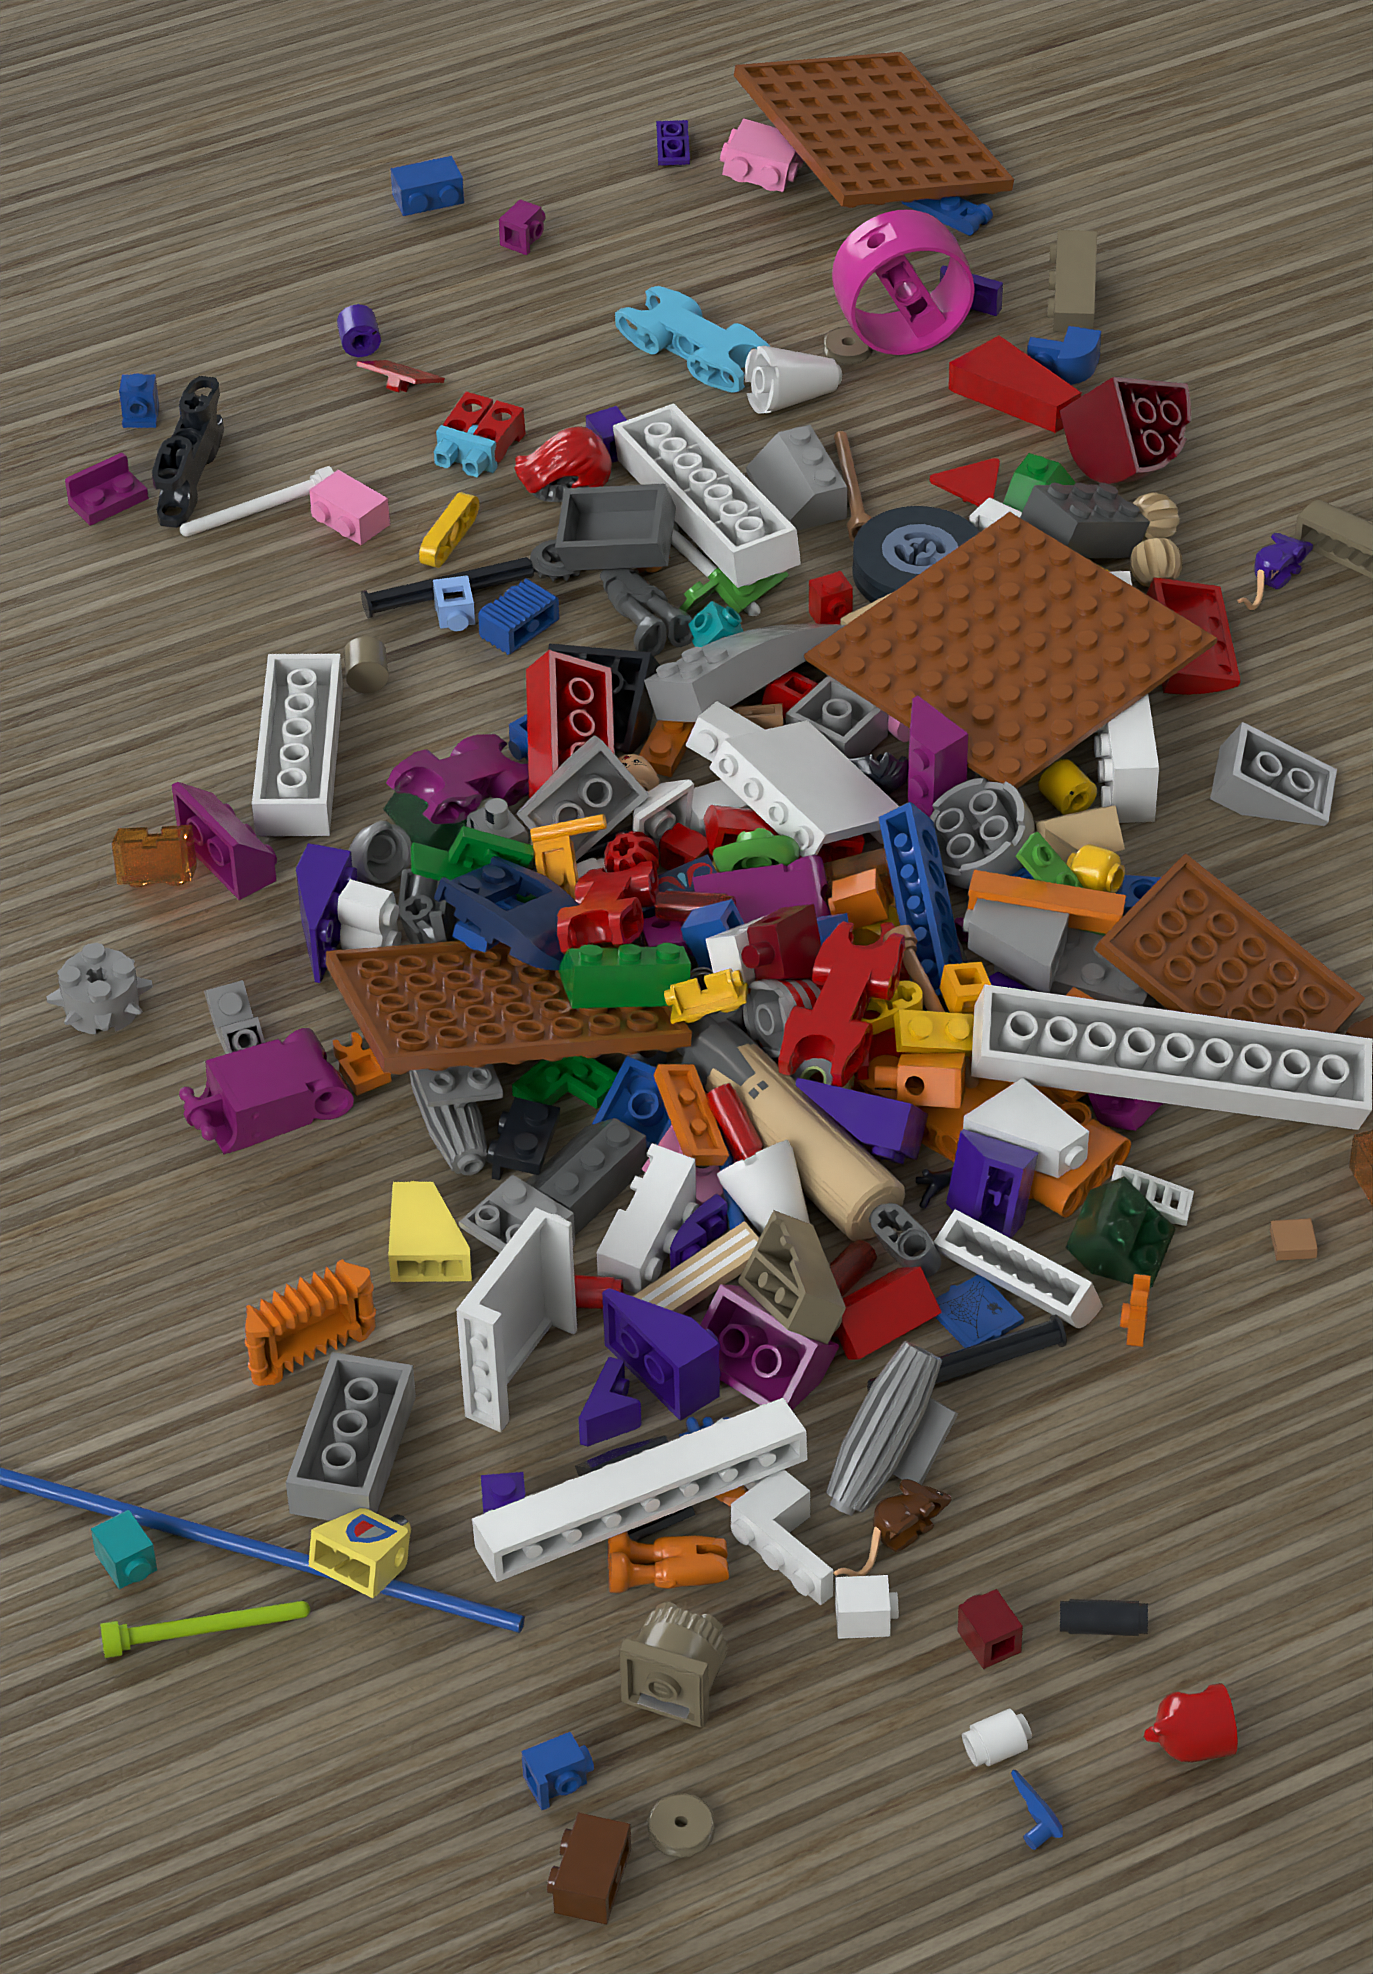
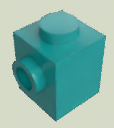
M130 1510L91 1528L95 1555L119 1589L133 1582L142 1581L149 1574L157 1571L153 1543Z

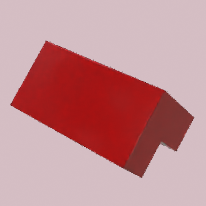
M897 1268L843 1298L846 1309L842 1315L841 1324L832 1337H838L848 1360H859L942 1313L922 1268Z

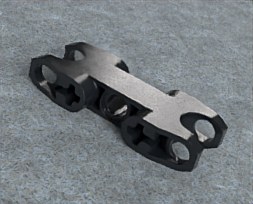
M198 376L188 384L179 401L180 418L173 435L163 441L157 453L152 469V479L155 489H160L156 509L160 526L178 528L187 522L198 501L197 484L204 467L213 462L219 450L224 433L223 418L220 414H217L220 389L219 382L215 377ZM200 388L212 389L208 396L203 394L197 396L195 394ZM177 506L182 509L178 515H165L168 507L176 508Z

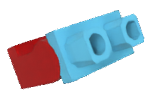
M465 391L444 424L436 431L435 464L448 468L453 462L462 464V470L467 475L478 477L483 471L494 473L498 467L497 462L504 458L507 449L513 441L520 442L526 434L524 408L498 400L493 404V399ZM472 404L481 406L478 411L472 412ZM502 413L510 414L511 418L502 421Z

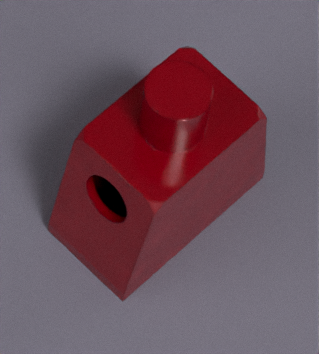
M814 904L782 907L748 926L749 945L743 948L741 958L746 967L754 969L757 980L812 979L814 963L822 946Z

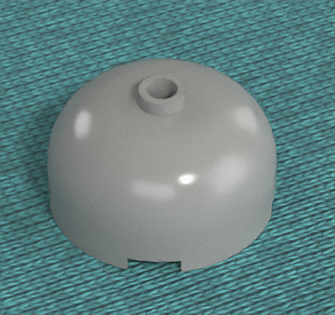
M985 778L972 779L951 788L932 805L935 811L930 816V819L934 822L945 880L948 883L969 890L974 870L1010 876L1023 867L1015 856L1029 836L1036 832L1035 822L1028 805L1017 789L1006 781L1004 784L987 782Z

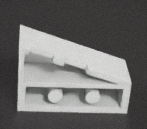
M653 1143L647 1152V1157H650V1165L644 1177L635 1176L630 1186L632 1190L636 1191L626 1211L618 1209L597 1251L598 1276L623 1279L624 1289L636 1294L646 1288L650 1282L658 1279L663 1262L668 1254H670V1246L675 1235L686 1219L699 1207V1204H696L695 1159Z

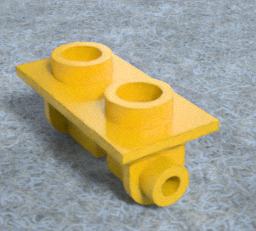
M729 968L705 975L704 982L707 989L702 991L697 978L670 985V989L664 991V997L668 1006L673 1005L670 1019L671 1024L685 1021V1023L695 1022L706 1014L717 1011L731 1012L747 1002L748 983L743 982L740 970L733 971Z

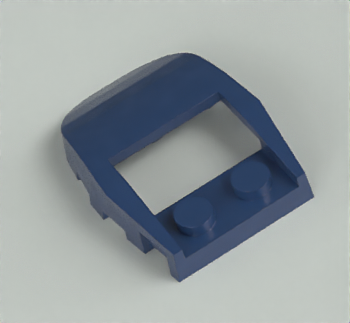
M497 856L491 858L490 864L452 880L445 877L441 878L434 896L436 901L441 902L445 900L456 908L454 916L464 924L472 921L481 929L479 935L485 938V941L493 944L496 940H499L511 947L509 955L528 965L544 970H559V965L565 956L561 952L557 936V914L559 910L564 907L579 905L567 892L546 876ZM516 894L523 897H528L532 894L537 897L508 911L494 904Z

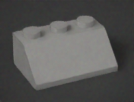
M811 425L778 432L746 466V472L753 485L780 511L797 531L847 518V485Z

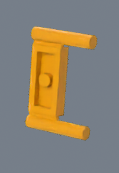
M600 814L530 829L537 873L549 878L574 900L575 886L579 877L574 843L570 836L607 829L605 815Z

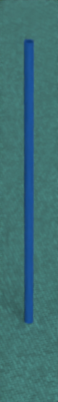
M0 1467V1485L110 1517H115L130 1510L139 1525L335 1580L309 1567V1555ZM395 1579L380 1592L384 1595L518 1633L522 1631L525 1617L519 1614Z

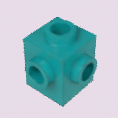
M711 601L688 624L694 638L692 640L695 647H703L718 639L743 632L740 624L742 622L741 617L733 608L729 606L724 608Z

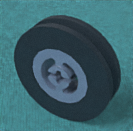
M907 506L880 513L867 521L855 537L852 567L854 583L860 593L872 603L896 591L980 533V531L962 516L935 507Z

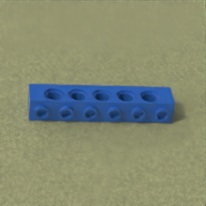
M909 802L878 818L900 925L911 926L918 940L915 953L945 1012L950 1013L940 990L944 965L960 964L963 961L934 822L912 802Z

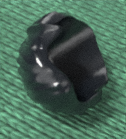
M886 752L884 755L879 754L876 759L873 754L848 758L886 794H890L900 788L908 778L909 761L905 756H901L897 760L892 754Z

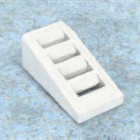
M1115 1164L1108 1192L1107 1212L1187 1226L1194 1191L1133 1168ZM1155 1197L1162 1198V1202L1154 1201ZM1171 1200L1179 1201L1177 1209L1170 1207Z

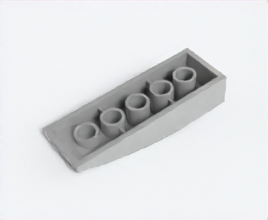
M774 625L743 631L718 639L703 647L688 649L681 654V659L659 666L656 669V674L644 680L656 718L663 721L696 722L698 716L716 701L730 708L805 662L804 654L845 625Z

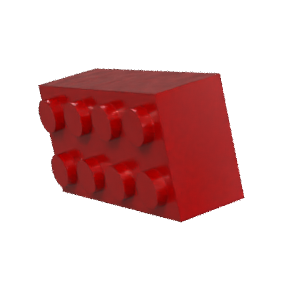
M548 650L526 669L529 798L539 790L573 753L594 735L600 738L614 754L611 668Z

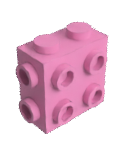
M744 118L738 129H732L729 141L724 143L720 155V161L724 162L722 175L731 177L737 182H749L760 185L769 191L783 192L789 181L794 182L798 167L801 168L804 162L777 128Z

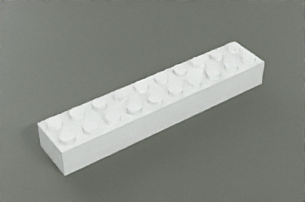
M985 984L974 1007L971 1076L1008 1082H1017L1024 1078L1031 1085L1359 1130L1372 1111L1373 1039Z

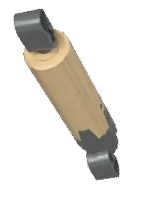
M706 967L695 968L690 971V980L697 978L701 991L705 990L707 987L704 982V976L712 974L713 970ZM742 1005L728 1013L717 1011L706 1014L695 1022L686 1023L692 1032L691 1047L677 1048V1051L684 1057L682 1064L695 1065L705 1094L723 1084L731 1083L733 1089H736L764 1146L762 1149L784 1140L789 1141L793 1148L803 1194L852 1241H864L867 1238L877 1236L883 1248L902 1267H921L926 1278L931 1277L939 1270L942 1262L941 1255L932 1238L902 1208L905 1198L904 1185L831 1115L795 1085L796 1081L791 1076L779 1073V1065L746 1034L747 1029L744 1023ZM894 1228L897 1231H902V1234L899 1237L897 1233L893 1230ZM920 1250H925L919 1256L913 1257V1255Z

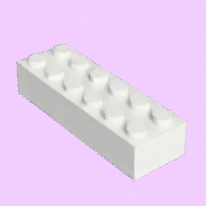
M268 654L252 798L256 836H330L343 694L340 654Z

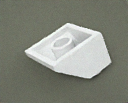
M689 779L660 783L650 791H646L650 796L633 810L632 831L643 832L647 837L651 838L660 853L659 842L666 830L672 829L677 823L690 828L694 783Z

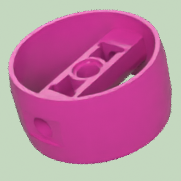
M890 211L864 222L846 238L839 248L833 263L832 281L835 296L852 330L866 345L882 353L907 355L934 347L958 329L968 315L973 302L974 281L972 272L956 238L937 218L921 211ZM916 251H935L950 256L944 277L931 293H929L905 254ZM874 272L900 311L878 314L855 308L863 285Z

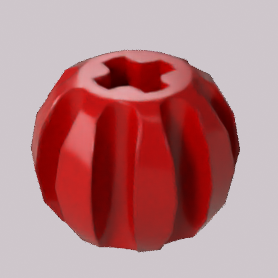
M630 831L626 834L620 832L613 841L608 842L604 851L605 859L603 862L607 872L627 870L636 866L639 862L654 861L657 870L659 867L658 859L660 855L655 842L643 832Z

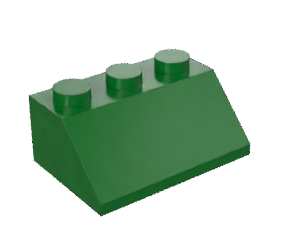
M662 943L657 947H639L634 944H623L618 948L583 945L580 948L568 949L559 965V975L571 1008L668 1006L665 1001L664 991L669 990L672 984L690 980L691 962L684 946L672 943Z

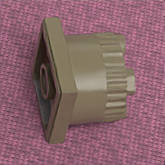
M671 1602L658 1604L655 1611L648 1615L636 1641L625 1638L619 1649L622 1702L704 1728L709 1717V1692L728 1653L727 1642L721 1634L723 1625L709 1614H701L699 1616L689 1610H683Z

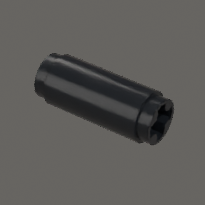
M1092 1599L1060 1601V1632L1119 1636L1148 1634V1603L1128 1600Z

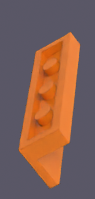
M974 870L969 886L967 910H973L977 899L980 898L1069 913V928L1107 934L1123 917L1126 895Z

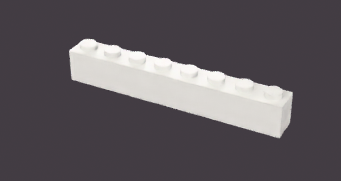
M784 1398L760 1405L753 1410L722 1420L717 1424L691 1434L683 1435L668 1443L645 1450L632 1457L606 1465L596 1471L567 1480L560 1485L534 1495L526 1496L521 1500L472 1518L475 1548L495 1581H502L807 1460L806 1430Z

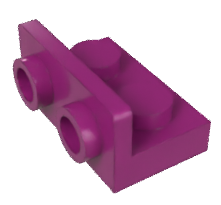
M124 453L112 456L65 479L69 506L90 526L149 499L147 488L129 471L128 458Z

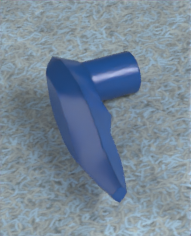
M1012 1770L1011 1774L1014 1782L1025 1799L1031 1816L1037 1823L1036 1826L1023 1836L1027 1845L1031 1849L1036 1850L1050 1837H1063L1062 1825L1052 1809L1017 1770Z

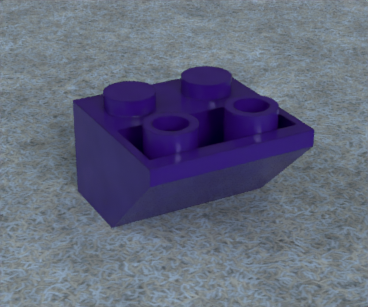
M962 1129L960 1131L946 1204L953 1211L956 1209L1011 1239L1024 1224L1039 1152Z

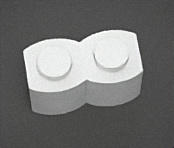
M350 879L338 898L337 911L338 919L341 923L340 942L342 949L399 946L402 936L401 932L398 931L396 922L399 915V906L396 905L394 893Z

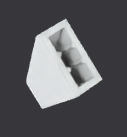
M1021 1078L964 1116L963 1129L1039 1152L1035 1171L1059 1178L1069 1170L1079 1168L1087 1159L1089 1131L1024 1078Z

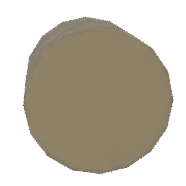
M368 636L358 637L349 641L343 651L347 684L354 691L364 694L381 690L389 679L385 646L378 639Z

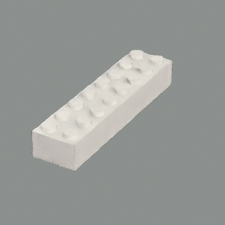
M675 404L613 425L618 461L641 485L666 484L676 506L674 521L737 588L751 585L760 579L783 573L787 569L801 564L797 529Z
M1130 571L1110 572L1132 586ZM1146 694L1096 731L1098 735L1094 737L1095 758H1102V761H1098V782L1105 783V786L1101 787L1102 807L1116 806L1119 823L1155 822L1159 763L1149 696Z

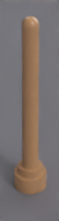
M838 431L834 435L843 480L847 485V498L852 515L847 523L850 540L854 542L860 528L872 517L866 514L848 436L844 431Z
M900 925L888 931L883 937V942L893 933L905 935V951L902 962L912 982L921 987L923 1004L926 1010L945 1012L915 953L918 940L911 926ZM966 1056L965 1086L973 1089L978 1086L979 1077L971 1076V1062L968 1056Z

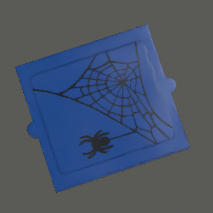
M976 1275L958 1286L951 1285L948 1292L935 1298L942 1312L935 1316V1318L964 1348L1001 1337L1024 1323V1317L986 1278L980 1275Z

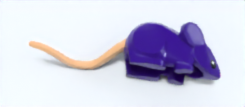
M1273 533L1271 538L1276 544L1266 546L1256 554L1254 572L1257 577L1256 599L1252 604L1247 598L1243 597L1237 600L1238 603L1244 602L1248 610H1255L1261 604L1264 584L1275 589L1285 586L1291 579L1290 573L1299 574L1302 567L1298 564L1313 549L1312 543L1291 538L1281 533Z

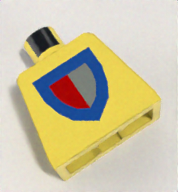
M367 1508L354 1510L311 1530L308 1566L374 1598L406 1567L411 1533L410 1524L404 1516L399 1514L387 1519Z

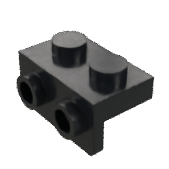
M514 1097L510 1111H503L498 1125V1134H501L499 1140H492L488 1150L487 1163L493 1164L492 1179L500 1180L504 1168L534 1175L540 1174L560 1119V1107Z

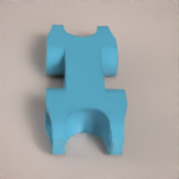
M654 286L645 291V305L649 310L641 311L625 307L615 312V326L637 348L652 355L665 348L687 360V367L697 380L710 387L731 393L739 392L745 387V374L741 368H745L749 352L753 348L757 349L758 346L770 347L753 330L741 324L734 323L727 329H723L702 318V311L696 301L680 292L661 286ZM656 296L660 298V303L657 302ZM626 319L636 326L637 330L631 328ZM729 375L733 377L734 382L729 379Z

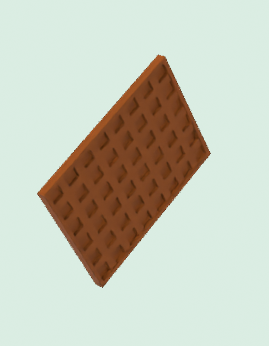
M902 52L735 65L734 77L842 207L854 208L857 205L867 204L884 205L888 202L898 201L913 202L919 199L939 200L943 197H968L972 194L983 193L997 194L998 192L1012 191L1015 179Z

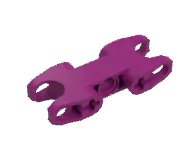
M477 734L460 741L448 758L440 760L428 749L414 752L393 768L386 784L398 794L409 793L426 801L429 806L423 812V815L434 824L457 823L467 819L471 812L477 810L482 799L489 797L505 800L508 807L517 804L529 794L528 764H520L503 755L502 750L507 743L496 734Z

